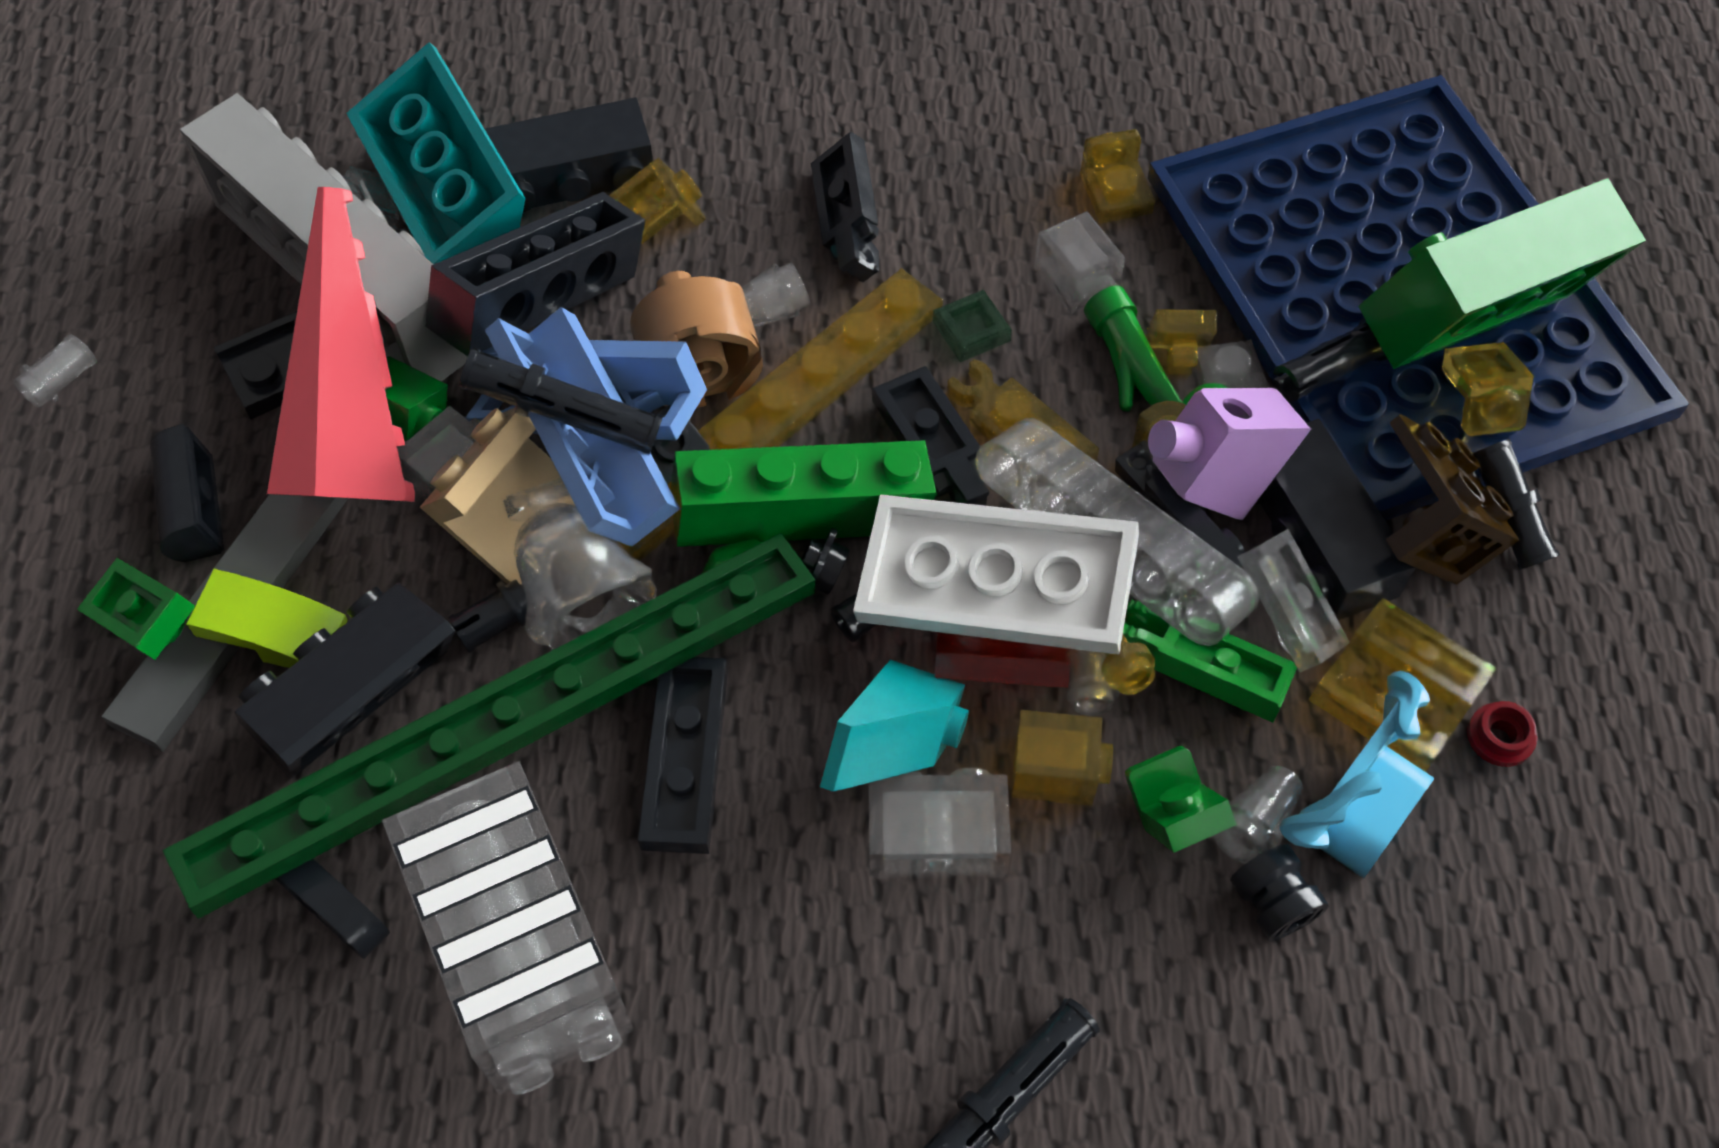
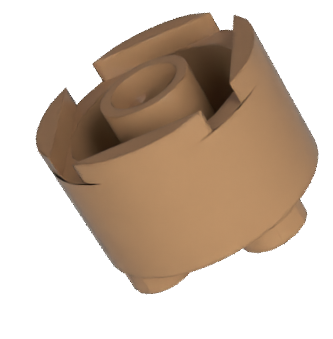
M685 271L669 272L657 281V289L645 296L632 313L630 329L633 341H675L687 343L707 388L704 396L726 391L728 399L731 400L749 389L762 372L763 361L760 345L743 289L738 283L728 282L715 277H691ZM704 396L697 408L707 406Z

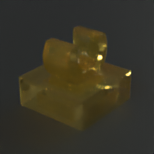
M1156 309L1148 326V342L1153 350H1167L1168 375L1192 374V367L1197 366L1198 350H1207L1217 333L1216 310Z

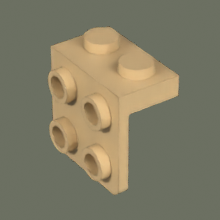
M516 407L503 413L498 408H495L476 426L471 433V437L476 440L462 458L458 454L453 456L431 480V484L436 488L420 506L424 512L507 584L515 579L519 584L526 582L579 515L552 459L529 439L536 430L530 417L515 413Z

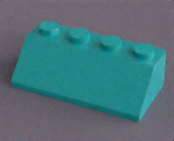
M430 42L346 113L414 239L421 247L424 256L432 264L441 262L520 228L525 196L437 48Z

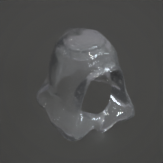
M567 503L546 505L532 514L520 526L516 536L514 555L527 599L525 631L533 642L556 649L656 597L657 588L651 577L652 569L630 556L618 541L588 531L575 505ZM613 590L612 598L596 616L582 618L567 615L594 597Z

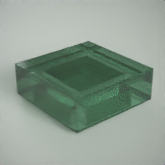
M984 289L933 310L932 322L960 363L1011 341L1012 329Z

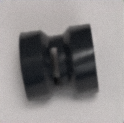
M1282 844L1261 853L1240 867L1230 879L1241 898L1254 903L1259 912L1257 923L1270 942L1280 940L1307 926L1320 917L1329 907L1318 887L1307 884L1301 876L1302 863L1289 844Z

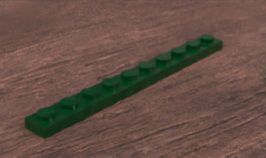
M782 533L162 851L190 910L199 919L815 593V579Z

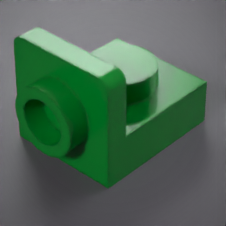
M1183 746L1172 748L1133 765L1125 771V777L1145 831L1173 853L1237 825L1228 799L1201 783L1191 752Z

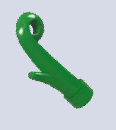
M1121 286L1107 287L1092 296L1086 303L1083 310L1084 315L1096 334L1103 338L1110 353L1118 383L1119 407L1122 411H1131L1135 386L1154 410L1164 420L1175 421L1194 393L1203 388H1228L1216 382L1205 383L1193 389L1182 401L1151 348L1136 318L1137 308L1124 288Z

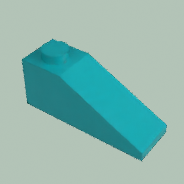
M890 659L837 721L820 787L834 792L933 767L946 746L957 748L963 735L969 715V710L959 707L965 684Z

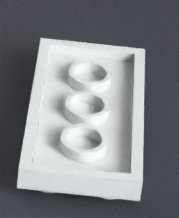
M880 495L853 612L857 621L862 623L1119 655L1139 538L1138 522Z

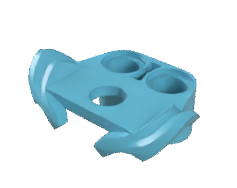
M1401 670L1393 672L1387 677L1388 693L1385 695L1382 724L1331 794L1307 806L1298 815L1282 819L1280 824L1281 834L1294 845L1321 849L1363 879L1434 780V777L1387 747L1399 739H1418L1421 733L1417 719V710L1420 707L1427 706L1430 702L1428 693L1420 681L1412 674Z

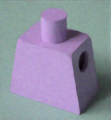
M1203 388L1194 393L1175 421L1160 420L1153 425L1148 437V447L1153 455V462L1180 497L1188 502L1218 513L1243 520L1310 432L1311 428L1277 389Z

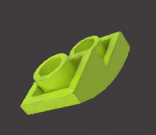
M213 569L187 622V626L196 637L256 650L263 662L290 668L299 661L293 653L304 641L323 628L332 635L345 625L348 619L345 614L297 593L259 580Z

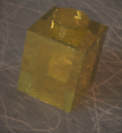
M1021 710L1016 734L1012 798L1092 806L1098 784H1110L1112 773L1113 744L1101 743L1102 718Z

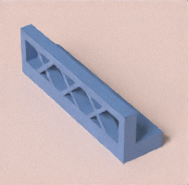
M560 307L529 334L499 318L485 329L499 358L528 369L533 363L546 368L545 375L622 402L577 317L566 309ZM531 412L529 417L588 531L633 546L681 509L651 453L649 456L636 449L586 433L578 428Z
M589 340L624 404L649 413L663 405H672L666 416L662 419L655 440H677L707 391L687 343L675 341ZM493 346L482 351L498 357ZM482 394L465 417L472 430L495 408L499 409L503 401ZM512 405V406H510V407H508V408L502 410L501 412L503 413V412L508 411V410H510V409H512V408H514V407H516V406Z

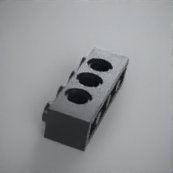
M601 192L431 265L425 327L468 357L473 347L484 351L493 346L485 329L498 318L525 331L545 321L560 307L568 310L635 277L645 219L606 193Z

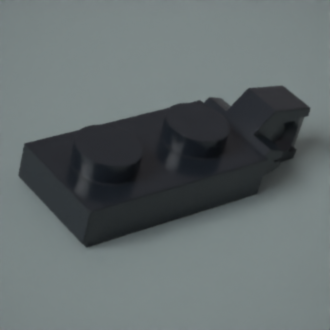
M849 132L811 163L822 244L832 251L834 259L838 260L841 271H847L864 283L879 272V251L872 242L879 234L877 227L878 218L865 141L856 134Z
M923 366L872 388V402L898 442L926 441L936 496L940 497L949 493L951 500L955 503L986 506L989 490L981 479L987 476V469L982 461L983 450L928 368Z
M1143 440L1137 446L1115 459V472L1143 503L1142 511L1218 597L1222 596L1224 598L1239 589L1247 559L1245 558L1244 548L1238 538L1226 528L1220 530L1207 516L1204 507L1188 502L1177 494L1153 462V455L1149 450L1146 440Z

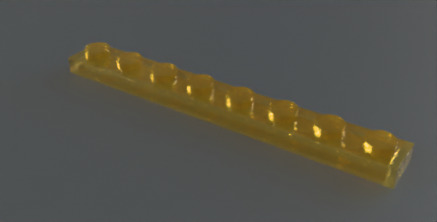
M901 268L698 430V432L709 445L710 450L781 446L942 313L943 299ZM673 515L633 546L590 532L583 522L554 545L552 552L555 560L593 596L597 597L675 533Z

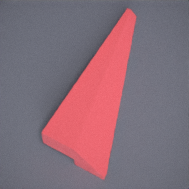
M318 187L267 494L415 502L414 485L404 480L398 453V447L405 445L402 428L392 425L385 389L392 387V381L374 296L364 291L358 261L365 259L363 244L361 241L353 238L346 204L353 201L352 192L341 188Z

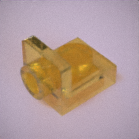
M1137 129L1105 133L1089 137L1085 140L1080 176L1100 224L1153 214L1155 198L1138 161L1142 139Z
M659 157L609 195L645 219L641 245L682 213L696 226L706 220L696 202L702 197V193L696 183L685 170L681 169L675 173Z
M1504 342L1446 348L1442 371L1465 398L1461 428L1468 436L1524 429L1534 375Z

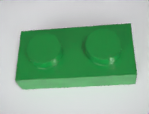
M116 558L77 610L156 660L163 649L174 642L181 634L185 620L196 606L175 591Z

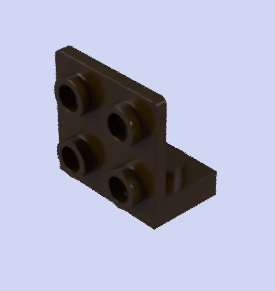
M1401 414L1389 422L1439 500L1434 504L1420 507L1409 514L1403 522V527L1388 537L1386 541L1399 561L1453 584H1459L1519 541L1506 521L1513 516V513L1506 501L1494 488L1489 485L1484 488L1474 473L1480 467V463L1468 446L1459 438L1449 441L1430 422H1426L1421 426Z

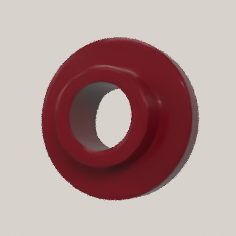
M1509 701L1489 703L1480 707L1471 717L1467 727V737L1475 753L1488 763L1501 767H1512L1525 762L1534 752L1538 741L1536 724L1532 715L1524 707ZM1490 729H1500L1506 732L1510 737L1511 744L1496 738Z

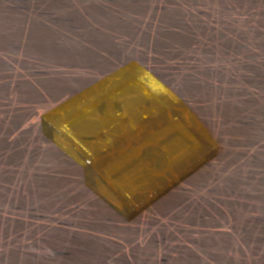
M1382 598L1357 629L1340 657L1318 683L1309 701L1370 740L1383 722L1385 695L1388 693L1387 677L1393 672L1400 670L1412 674L1424 686L1430 699L1427 706L1420 707L1417 710L1421 734L1418 739H1399L1387 747L1426 772L1497 668Z

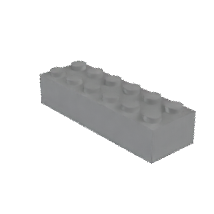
M236 93L182 127L180 131L216 207L302 285L317 188L332 187L349 191L351 189L337 170L332 167L325 170L320 166L311 150L300 138H288L267 109L261 107L256 110L242 96ZM352 194L353 201L346 204L353 238L361 241L363 244L365 259L358 261L364 291L374 296L386 357L391 356L437 380L443 381L463 366L468 357L425 327L431 265L434 264L424 256L421 247L408 232L403 230L397 233L388 225L380 209L371 200L366 198L360 201Z

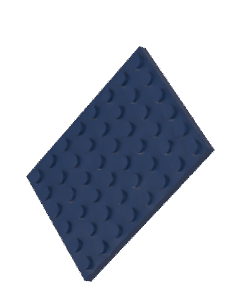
M1442 75L1150 162L1147 176L1150 184L1273 384V379L1278 377L1273 374L1276 366L1296 359L1308 351L1357 327L1361 319L1364 318L1358 306L1412 260L1408 251L1416 244L1440 232H1443L1445 237L1449 239L1539 204ZM1595 278L1568 298L1396 369H1393L1388 359L1383 361L1375 359L1327 385L1325 384L1313 390L1297 401H1288L1306 423L1320 419L1385 521L1412 512L1425 505L1434 504L1439 500L1389 423L1399 414L1421 426L1426 422H1430L1447 440L1452 441L1454 438H1459L1473 453L1510 439L1512 442L1511 447L1522 472H1526L1678 419L1689 405L1688 401ZM1478 469L1475 470L1474 473L1482 485L1485 486Z

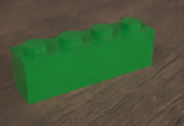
M925 440L675 451L671 492L681 508L673 514L677 547L731 544L750 538L765 542L782 533L787 541L826 539L831 528L838 530L835 538L871 536L880 495L934 500L936 496V488Z

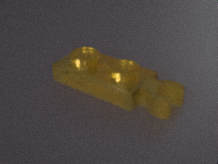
M974 359L969 363L968 375L978 383L977 385H963L953 376L948 380L947 393L950 399L962 407H974L970 411L969 423L1055 495L1059 494L1097 461L1099 447L1012 377L999 387L993 382L991 369L982 361Z

